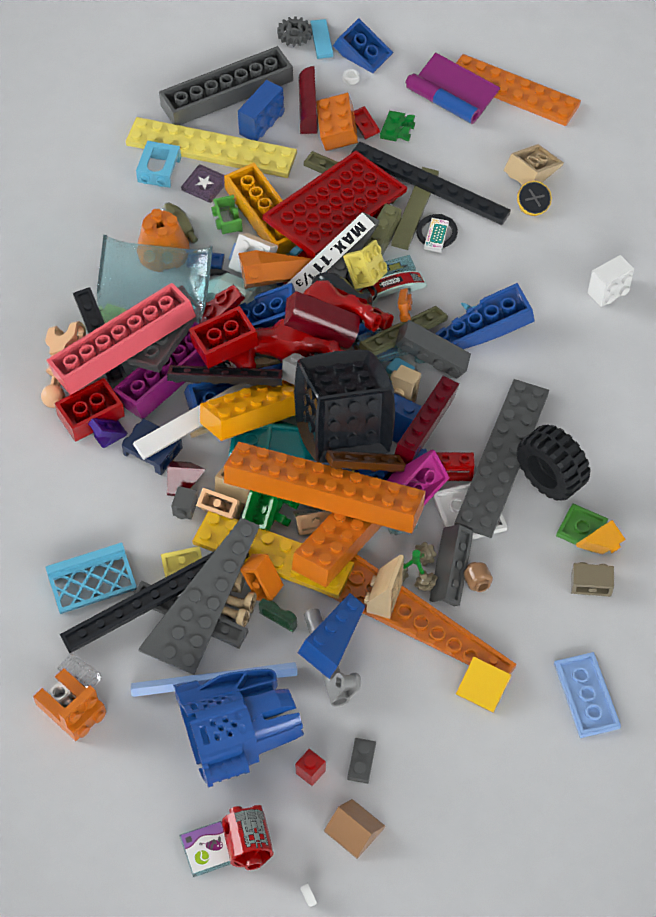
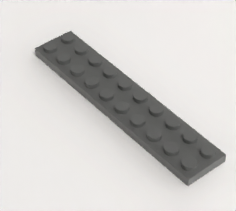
M516 379L513 380L454 525L460 524L474 533L492 538L520 468V463L517 460L518 455L516 454L518 444L535 430L547 400L549 389Z

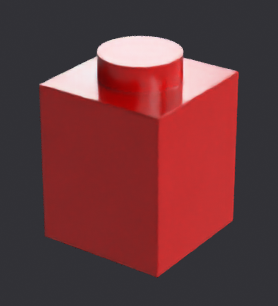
M309 748L296 762V774L313 786L326 771V761Z

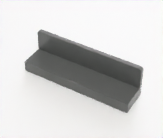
M460 524L443 528L434 573L438 579L436 580V585L431 590L429 601H444L454 607L460 606L465 581L464 571L468 565L473 538L472 530Z

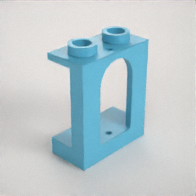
M147 141L136 169L137 181L143 184L171 188L170 178L176 162L180 163L181 160L180 146ZM150 158L166 160L163 169L157 172L150 171L147 168Z

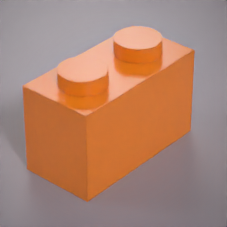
M252 554L240 569L251 591L257 594L256 600L272 601L284 586L268 554Z

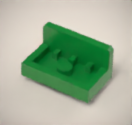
M250 490L242 518L260 525L259 529L270 531L279 498Z

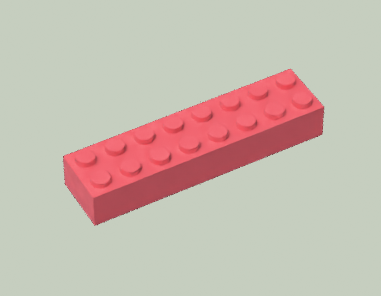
M170 283L46 361L55 378L71 395L189 322L196 315L190 300L173 283Z

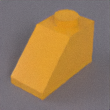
M611 520L576 543V546L602 555L608 551L612 554L621 548L620 543L626 539L614 521Z

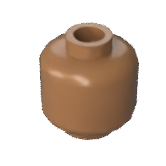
M472 562L464 571V578L470 590L484 592L491 586L493 577L485 563Z

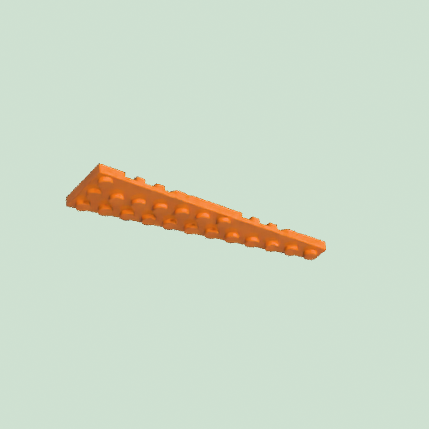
M356 554L351 559V562H354V568L339 599L331 597L339 602H342L351 593L364 604L367 592L371 593L373 588L371 587L372 578L374 575L377 576L379 572L378 568ZM404 586L401 587L390 619L368 613L367 604H364L363 614L467 665H470L473 657H476L509 674L516 668V663Z

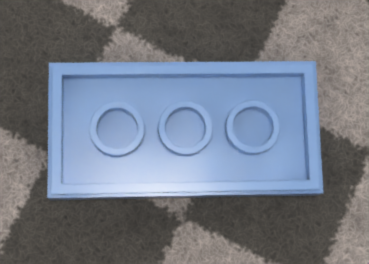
M594 652L555 661L554 666L579 737L584 738L620 729V721Z

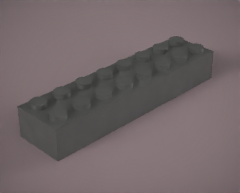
M276 46L159 91L160 105L172 124L182 125L249 99L266 80L278 86L292 82L293 66L280 48Z

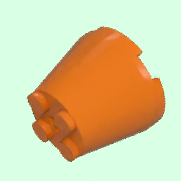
M153 209L143 219L138 238L137 255L140 263L145 268L155 272L180 268L188 259L189 241L175 215L160 209Z

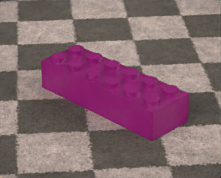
M195 321L192 327L198 325L199 323ZM189 331L160 372L138 367L113 388L125 409L140 419H145L186 383L167 381L170 365H206L192 344Z

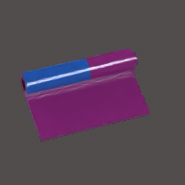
M436 52L419 75L413 73L407 77L405 82L409 90L470 124H474L500 90V87Z

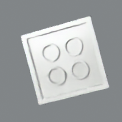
M471 483L438 491L432 497L444 527L454 526ZM502 513L494 534L507 531V524ZM473 532L472 540L485 536Z

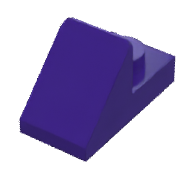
M92 418L89 422L90 427L93 429L94 437L102 448L108 447L128 434L118 420Z

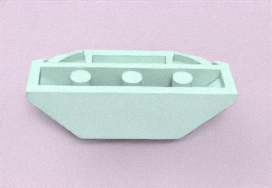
M225 273L203 283L195 298L203 302H209L215 298L216 294L234 284L245 297L239 304L241 305L244 302L248 304L253 301L256 295L262 293L261 287L245 289L242 278Z

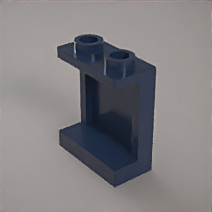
M143 418L140 423L134 426L130 436L123 440V455L128 456L132 454L143 460L133 443L160 428V426ZM182 439L143 461L153 465L155 473L162 476L170 462L183 449Z

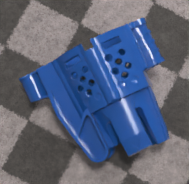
M267 668L230 672L219 675L203 685H200L197 680L178 686L173 685L196 764L202 763V768H199V772L208 788L212 787L215 782H222V780L231 779V777L250 773L249 765L260 762V754L304 735L303 730H301L303 729V724L299 712L265 720L296 709L289 689L275 690L278 683L274 670Z

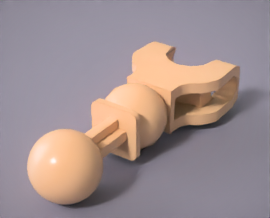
M80 321L70 323L65 333L57 326L50 327L45 339L46 344L50 347L49 354L53 356L86 336V328ZM48 365L46 372L52 376L51 384L42 390L41 400L45 406L55 408L54 403L65 398V392L60 387V382L55 378Z

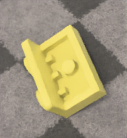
M200 546L161 554L165 577L201 559Z

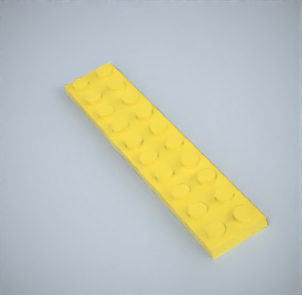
M136 117L126 139L127 146L141 149L145 148L147 141L180 146L181 157L235 168H243L255 163L262 173L288 178L297 155V149L140 117Z

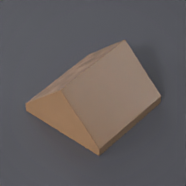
M351 799L338 806L324 832L358 859L383 831L385 825Z

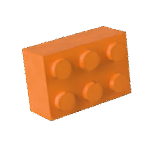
M349 93L317 100L320 137L325 150L329 151L358 143L354 108Z

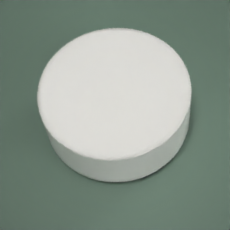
M347 69L343 73V81L349 85L358 83L359 72L355 69Z
M308 883L301 886L300 889L308 906L316 905L317 902Z

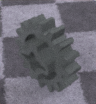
M296 16L294 19L288 17L287 21L283 19V23H279V27H277L278 39H281L282 43L286 42L287 46L290 44L293 47L296 44L301 46L302 42L306 44L307 40H310L312 36L311 24H308V20L303 21L302 17L300 19H297Z

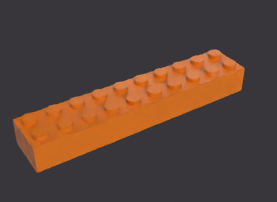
M238 442L224 465V483L411 534L424 508L426 492L424 490L344 469H335L329 465L247 443Z

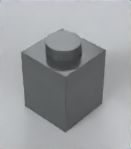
M178 486L171 505L173 516L179 519H192L198 502L197 490Z

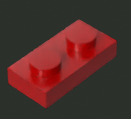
M365 106L354 111L356 126L365 140L380 133L379 127Z

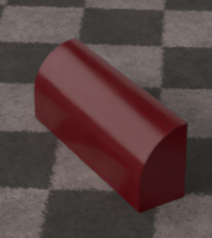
M310 66L303 69L298 77L300 134H317L315 67Z
M296 291L286 300L284 325L320 339L335 340L339 342V346L349 349L358 335L360 316Z

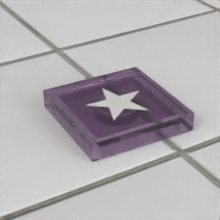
M199 164L183 183L181 190L211 203L225 186L224 174Z

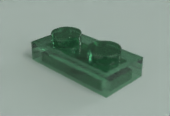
M264 598L260 601L258 605L261 615L292 633L297 628V617L293 612L281 609L274 601H268Z

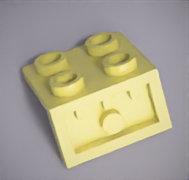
M372 240L362 250L346 253L343 256L355 289L373 286L388 272L387 264L383 260L381 247L378 245L377 240Z

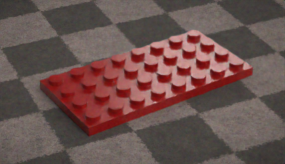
M354 151L264 213L262 220L315 258L362 212L373 217L383 209L385 203L391 204L405 194L407 186L359 152Z

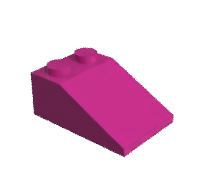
M432 449L406 464L404 472L396 471L386 481L426 491L425 506L450 477L435 450Z

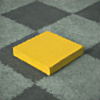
M473 657L456 695L494 713L512 675Z

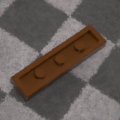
M329 450L326 453L328 463L335 469H365L375 472L382 470L394 473L396 471L404 472L406 467L400 455Z

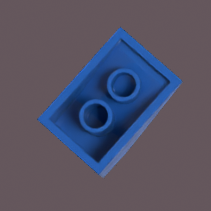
M360 18L333 44V47L344 58L372 74L394 53Z

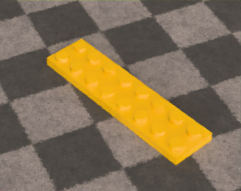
M208 511L192 540L193 545L214 552L239 520L235 518L232 520ZM258 530L248 552L249 556L252 554H268L279 577L339 599L354 568V562L350 561L325 588L292 570L294 552L302 543L267 530Z

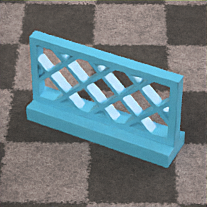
M122 542L45 567L60 614L137 589ZM123 558L125 565L121 571L111 567L114 561ZM102 566L106 568L102 577L92 573L95 567ZM109 570L119 574L115 583L105 579ZM83 572L87 574L83 583L73 579L76 573ZM90 576L100 580L95 589L86 585ZM122 576L130 579L131 582L130 586L124 588L117 584ZM63 578L68 582L64 589H60L55 586L54 580ZM71 582L80 586L76 596L67 592ZM103 582L112 586L109 593L104 594L98 591ZM83 589L93 592L90 599L84 600L79 597ZM64 594L73 598L71 605L62 607L60 601Z

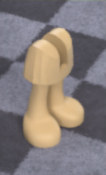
M248 592L245 598L229 595L226 604L240 608V610L225 606L222 614L236 620V624L245 627L250 619V614L254 611L257 594Z

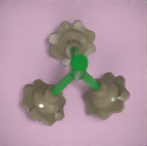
M423 542L421 545L415 546L416 550L412 552V560L406 564L404 563L402 583L405 578L409 577L407 573L408 567L415 564L419 569L420 577L416 578L414 586L418 590L427 591L433 589L438 577L434 573L427 574L423 570L422 565L426 566L428 563H433L435 561L433 557H436L437 553L434 551L432 544L428 545L427 542Z

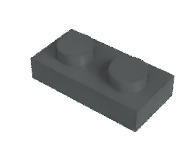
M355 738L347 780L369 783L376 741Z

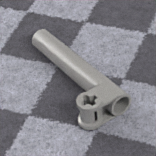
M310 609L304 613L307 627L311 634L323 620L319 609ZM337 667L330 679L322 674L332 706L346 704L361 687V677L358 673L344 675L340 672L339 667Z

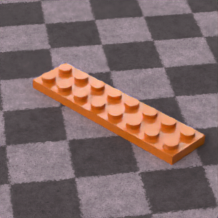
M462 54L456 64L500 87L494 98L561 125L567 126L580 106L581 100L465 54Z

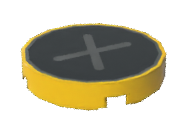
M527 182L517 193L519 208L527 215H541L551 205V192L541 182Z

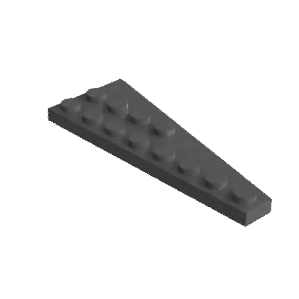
M243 518L237 522L145 639L138 650L139 652L195 675L260 525Z

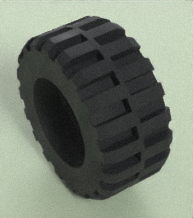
M539 426L518 444L516 454L518 455L517 460L520 463L521 470L524 471L525 477L531 481V484L548 498H553L557 501L567 500L587 484L590 478L591 469L589 461L585 457V452L581 450L578 442H575L570 434H566L563 429L557 428V426Z

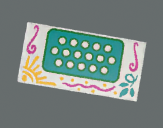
M436 218L431 219L424 250L442 252L449 221Z

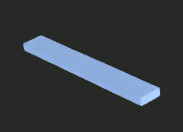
M296 662L131 683V695L136 697L174 692L173 685L178 686L195 680L200 685H203L222 674L253 669H272L275 671L277 678L297 676Z

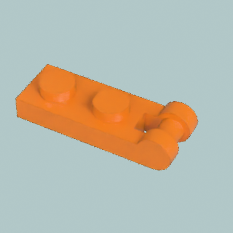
M408 288L400 289L397 303L400 310V322H407L411 320L409 311L412 310V294H408Z

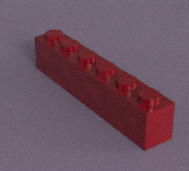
M442 376L397 444L394 455H400L405 464L416 459L454 400L460 383Z

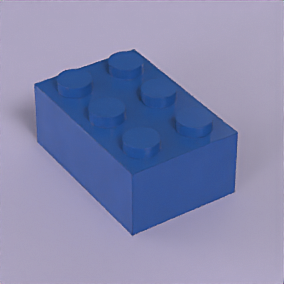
M266 80L238 110L239 135L255 141L264 136L265 132L274 125L275 121L285 111L283 87Z

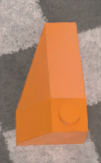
M258 250L238 253L245 289L289 282L312 260L311 258Z

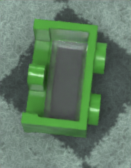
M234 195L213 199L214 206L211 207L213 217L217 216L215 220L217 230L221 229L222 235L236 231L243 232L242 219L239 218L238 208H235Z

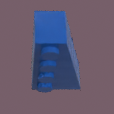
M349 593L306 638L297 653L330 679L342 659L365 605Z

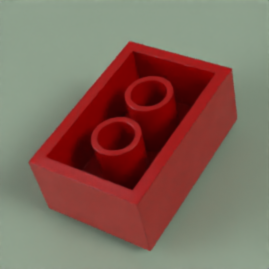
M240 306L189 329L192 344L208 369L259 345L257 331Z
M105 378L54 403L57 416L75 442L93 433V429L89 425L92 418L119 420L125 417L123 403Z

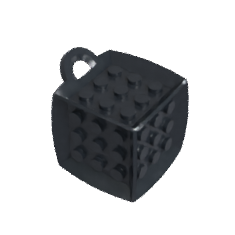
M370 350L334 351L299 359L297 361L294 386L296 422L302 441L317 463H328L326 459L327 450L377 454L389 453L395 424L394 388L386 369L379 359Z

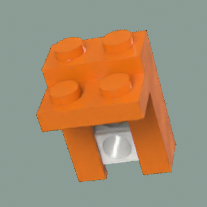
M63 668L55 676L59 682L48 692L41 688L33 698L36 705L71 738L77 741L80 737L86 736L95 723L103 720L106 709L104 704L98 699L96 690L91 685L87 688L84 687ZM64 693L62 697L56 698V695Z

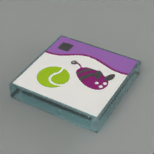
M221 821L179 835L193 877L231 864Z

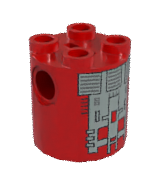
M254 805L244 809L241 806L232 807L229 809L230 814L226 815L221 822L230 863L235 867H245L246 870L258 869L274 854L262 806Z

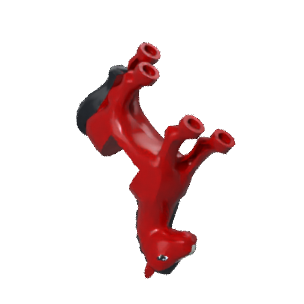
M323 272L317 274L313 278L312 284L303 293L359 315L360 319L365 322V327L371 331H376L378 328L384 331L391 327L394 320L392 314L383 312L378 307H372L373 298L370 293L357 291L347 280L336 273ZM280 319L274 326L255 328L259 345L224 362L233 368L256 369L255 356L274 360L278 359L283 363V359L294 353L301 354L303 357L313 356L316 352L328 353L345 350H341L339 342L335 340L320 339L285 326V319Z

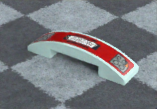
M404 271L384 276L373 285L377 290V297L372 304L378 303V298L399 292L400 289L409 288L410 292L427 287V284L420 271ZM370 286L357 290L361 293H370L372 298L375 295L374 290Z

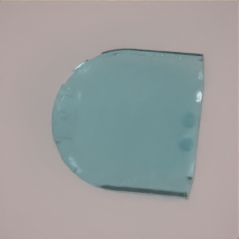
M103 235L97 283V302L105 323L170 283H173L190 300L196 315V322L199 323L207 304L213 246L203 249H181L129 243Z

